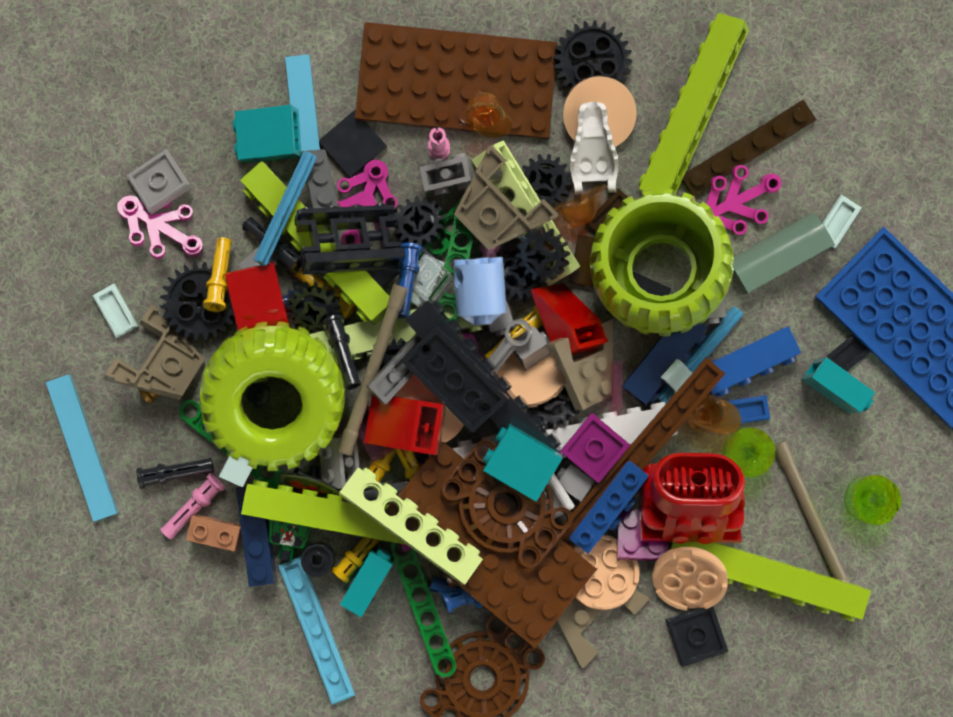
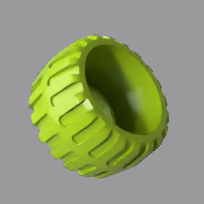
M663 189V194H652V190H646L641 192L640 198L634 200L632 196L627 197L622 201L619 209L612 208L606 215L604 224H600L597 229L590 256L591 279L603 305L624 326L635 328L639 333L645 335L659 333L660 336H671L672 332L677 331L685 333L691 330L694 325L705 322L723 301L731 284L734 271L732 245L722 220L719 216H714L712 208L705 202L699 204L695 201L693 195L685 192L682 197L674 194L673 189ZM660 243L675 245L684 251L691 264L690 278L684 287L674 294L665 296L649 294L640 288L633 277L632 271L634 261L639 253L650 245Z
M260 322L252 329L244 327L238 330L233 337H228L207 363L200 384V410L203 416V424L206 431L212 433L213 443L218 449L225 447L227 449V457H232L237 461L239 457L248 460V466L253 467L252 469H257V465L268 466L267 471H278L281 465H287L288 469L298 467L303 458L307 461L315 458L320 448H326L332 440L333 434L339 426L345 404L344 382L332 352L327 350L325 343L320 338H312L309 331L299 326L298 330L289 328V323L278 322L277 326H268V322ZM265 377H276L286 380L294 385L300 394L302 401L301 412L295 421L284 428L272 430L257 426L245 415L241 403L242 394L249 384Z

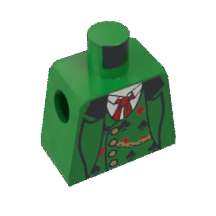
M269 519V543L280 545L278 559L292 561L295 547L302 549L306 547L313 527Z

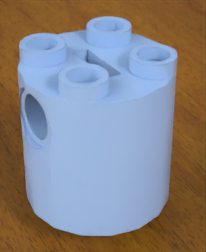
M503 257L454 260L457 316L462 317L472 325L492 324L502 313L507 312Z

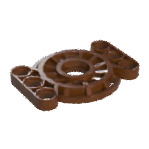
M487 440L480 441L443 482L440 488L441 496L449 502L459 500L458 510L461 522L466 532L475 542L495 552H517V563L526 569L533 568L540 563L570 527L573 520L572 513L565 507L553 509V498L548 483L545 487L548 499H545L543 491L536 502L483 471L485 464L478 455V448L480 446H487L494 450L495 445ZM470 464L475 468V475L472 478H466L462 474V467L464 465ZM448 483H454L458 486L459 493L457 496L450 497L447 495L445 487ZM501 493H510L517 500V510L510 517L499 515L494 508V500ZM467 498V504H463V499ZM464 510H468L469 519L472 523L470 527L465 519ZM563 512L566 515L567 522L565 525L559 526L555 523V513ZM476 529L480 535L485 537L486 542L479 539L473 530ZM541 531H547L551 535V541L548 545H543L539 542L538 534ZM493 541L499 544H506V548H498L492 546L491 543ZM518 542V547L513 548V543ZM525 550H531L535 554V561L532 564H526L523 561L522 553Z
M491 614L486 620L487 631L467 633L458 637L450 644V648L456 644L459 647L453 653L456 662L455 672L451 676L440 678L436 674L437 688H426L420 696V704L432 717H443V712L447 709L454 710L457 717H494L501 713L504 715L502 717H510L525 700L529 688L528 669L536 670L543 666L545 662L544 652L538 646L536 648L531 647L524 640L520 647L512 648L508 644V639L516 633L505 624L502 630L498 632L493 631L490 628V622L493 618L497 617ZM478 635V640L470 641L466 644L462 643V640ZM482 635H488L489 640H483ZM531 651L539 652L541 655L540 662L534 665L530 664L527 661L528 653ZM443 658L438 663V669L440 671L442 663L445 662L447 664L445 673H448L452 669V662L449 659ZM487 666L493 671L495 679L489 689L478 690L472 685L470 677L475 668ZM519 668H524L525 673H520ZM525 679V687L521 695L518 692L521 680ZM440 684H445V689H441ZM427 693H435L438 696L436 705L429 706L425 703L424 697ZM515 699L519 700L516 706L507 712V709L513 704Z

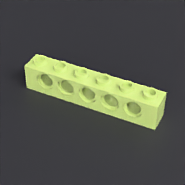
M503 140L493 146L505 157L507 162L499 169L502 174L501 177L495 173L489 180L520 212L524 210L528 214L540 202V199ZM486 150L472 159L475 171L481 163ZM509 189L514 192V198L509 195ZM552 220L535 228L537 230L540 227H544L546 232L552 228L554 229V236L560 234ZM529 231L517 236V238L523 242L521 237L528 234ZM561 237V243L565 242L563 237ZM535 240L531 243L530 249L533 248V243L536 242ZM568 245L564 247V250L570 252V255L565 257L569 261V265L563 267L565 272L558 275L554 280H546L548 286L580 267ZM556 260L552 261L553 265L550 267V269H552L555 266Z
M357 468L339 495L458 583L465 585L483 560L478 556L480 551L469 543L464 546L458 541L459 536L448 528L446 531L437 526L439 523L437 519L428 513L425 516L416 510L418 506L408 498L403 501L396 496L398 491L387 483L381 485L375 480L377 476L369 469L364 468L362 471L360 468ZM371 487L377 491L378 497L376 500L368 501L365 499L363 492L366 488ZM385 504H396L398 507L397 515L388 516L384 511ZM415 518L418 521L419 527L417 531L407 530L405 527L406 519ZM428 533L438 535L439 544L436 547H431L427 544L426 536ZM449 548H455L459 551L460 557L457 562H451L447 558Z

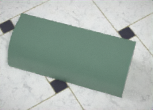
M810 213L735 255L733 273L744 293L747 294L830 248L835 243L821 220L814 213Z

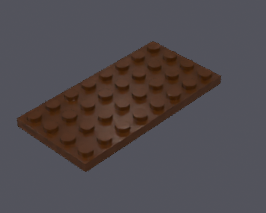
M364 22L355 120L549 139L555 78L554 66L556 65L553 57L557 55L555 47L558 42Z
M442 441L438 455L431 454L398 494V497L403 501L408 498L418 506L416 510L425 516L428 513L439 521L437 526L446 531L448 528L459 536L458 541L464 546L469 543L480 551L478 556L483 560L465 585H461L441 569L439 570L531 647L536 648L597 568L562 539L555 543L537 566L530 569L523 568L517 563V552H495L475 542L466 532L461 522L458 510L459 500L454 502L446 501L440 493L443 482L464 459ZM466 464L462 467V474L466 478H472L475 475V468L470 464ZM448 483L445 491L448 496L455 497L459 493V488L454 483ZM506 493L499 494L494 500L496 512L503 517H510L515 514L518 506L517 502ZM467 498L463 499V504H467ZM391 503L385 510V513L388 516L397 515V505ZM464 510L465 519L470 527L472 523L469 519L468 510ZM408 518L405 521V527L407 530L414 532L417 531L419 523L415 518ZM474 529V534L479 539L486 542V538L480 535V533L476 529ZM541 531L538 534V540L541 544L548 545L551 541V535L547 531ZM428 533L426 542L429 546L436 547L439 544V537L435 533ZM493 541L491 543L492 546L506 548V544H499ZM518 542L513 543V548L518 547ZM449 548L447 558L451 562H457L460 557L459 551L455 548ZM525 550L522 553V559L526 564H532L535 561V554L531 550Z

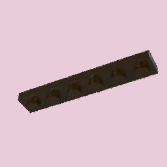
M803 99L687 171L682 181L690 194L695 196L711 186L710 182L713 177L728 176L732 173L735 166L749 163L817 119Z

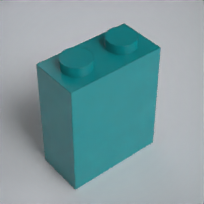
M290 104L235 111V119H233L232 126L236 134L237 143L234 144V152L239 161L247 164L301 158L299 110Z
M827 357L815 359L801 379L849 414L866 412L874 402L872 397L876 392Z
M509 424L507 429L502 427L497 434L495 441L498 444L495 449H489L482 460L485 464L483 471L537 502L561 462L562 454Z
M380 547L378 550L373 549L339 605L359 617L363 616L394 563V560L391 559L392 554L389 551Z

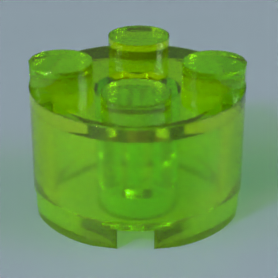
M746 427L736 429L726 436L721 446V454L732 459L742 469L744 477H758L764 474L772 466L775 459V444L767 433L758 428ZM751 447L750 452L752 456L745 457L746 452L743 451L744 448Z
M864 474L848 483L844 494V503L848 513L857 521L871 525H882L890 522L897 511H899L902 498L899 488L888 478L881 475ZM872 495L875 496L876 500L870 503L869 498H871Z

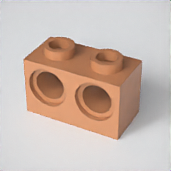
M198 514L192 515L186 540L236 551L240 547L242 538L241 524Z

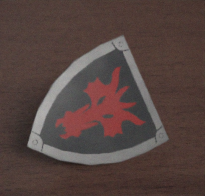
M311 465L309 473L297 467L293 473L281 472L280 474L281 485L293 487L292 492L302 494L303 489L318 492L317 497L326 499L328 494L335 495L340 493V490L336 489L333 485L318 479L319 466Z

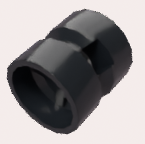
M316 542L308 546L301 556L303 570L308 575L314 577L327 574L336 561L334 549L324 542Z

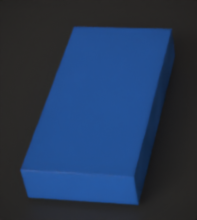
M767 395L717 402L721 427L770 419Z

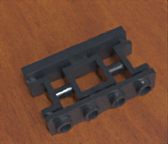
M380 203L375 206L353 205L351 207L329 206L326 208L304 207L298 209L294 219L296 231L309 232L311 246L303 247L301 251L303 275L401 269L406 257L404 248H401V242H389L386 229L395 226L397 220L396 216H394L395 205ZM377 222V231H367L366 223ZM317 225H328L329 233L318 234ZM358 229L361 244L340 245L337 230ZM379 240L381 249L370 250L369 241ZM331 243L332 252H321L320 244Z

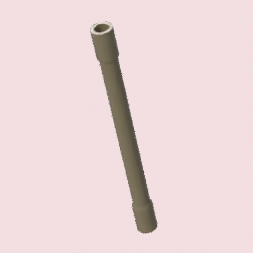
M396 284L393 285L387 303V310L347 427L343 432L338 452L346 455H352L358 438V431L371 396V392L365 386L379 372L408 288Z
M786 440L773 445L776 456L786 472L833 577L851 583L844 572L796 467L795 459Z

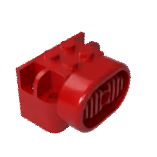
M673 453L662 458L657 464L647 465L643 469L649 476L638 489L641 541H665L677 544L686 542H699L701 544L742 542L741 528L745 519V478L742 469L732 459L716 453Z

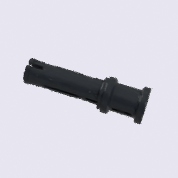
M250 217L242 224V230L261 244L267 230L255 221L254 218ZM278 241L272 254L273 260L276 263L283 264L288 269L289 274L296 275L302 270L303 259H301V255L298 256L288 243Z
M339 314L325 318L322 321V325L327 329L329 336L328 344L335 351L345 388L353 390L361 386V381L359 380L348 345L350 343V336L345 332L343 325L344 317Z
M211 457L165 466V464L161 463L157 467L147 469L139 467L136 469L140 489H145V486L159 483L161 486L166 485L169 480L214 473Z

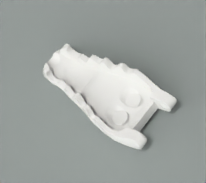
M588 102L579 107L578 128L570 158V172L574 195L582 194V183L607 181L608 193H616L618 155L608 126L606 106L599 102Z

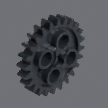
M596 20L593 21L590 27L584 21L581 29L577 24H574V33L567 29L565 32L567 39L564 37L559 38L562 46L555 47L559 55H554L553 60L559 62V64L554 66V70L561 71L557 76V80L565 79L563 88L569 85L573 88L579 82L585 80L578 77L577 72L579 70H586L590 77H609L625 84L627 79L623 75H629L631 72L625 66L631 65L633 60L626 58L631 55L632 50H624L629 42L620 41L623 33L613 34L615 26L607 30L606 22L601 27H597ZM604 42L607 44L608 49L601 51L596 47V43ZM579 46L585 53L577 56L572 52V48ZM608 55H613V56H614V58H604V57H607ZM590 56H593L594 59H598L596 64H592V61H588ZM575 62L580 64H578L577 66H572L571 63ZM609 65L612 67L613 73L604 74L601 67Z
M193 262V269L189 270L186 265H183V273L175 270L177 278H167L171 286L162 287L168 294L160 296L162 300L167 301L166 304L160 306L162 310H168L163 315V318H172L168 326L172 328L178 325L176 333L179 335L185 331L186 339H189L194 334L196 342L199 341L200 335H203L204 339L209 341V334H213L216 339L218 338L217 331L221 330L226 334L225 325L234 326L230 318L235 317L229 290L225 292L224 303L226 308L224 311L218 312V317L214 321L206 320L205 315L208 310L203 307V303L199 307L196 302L179 301V298L199 300L200 296H203L206 300L208 292L206 283L211 279L212 267L208 269L207 263L203 262L202 267L199 268L196 262ZM188 283L196 284V290L192 294L184 293V287ZM192 307L193 315L190 318H182L181 311L183 308Z

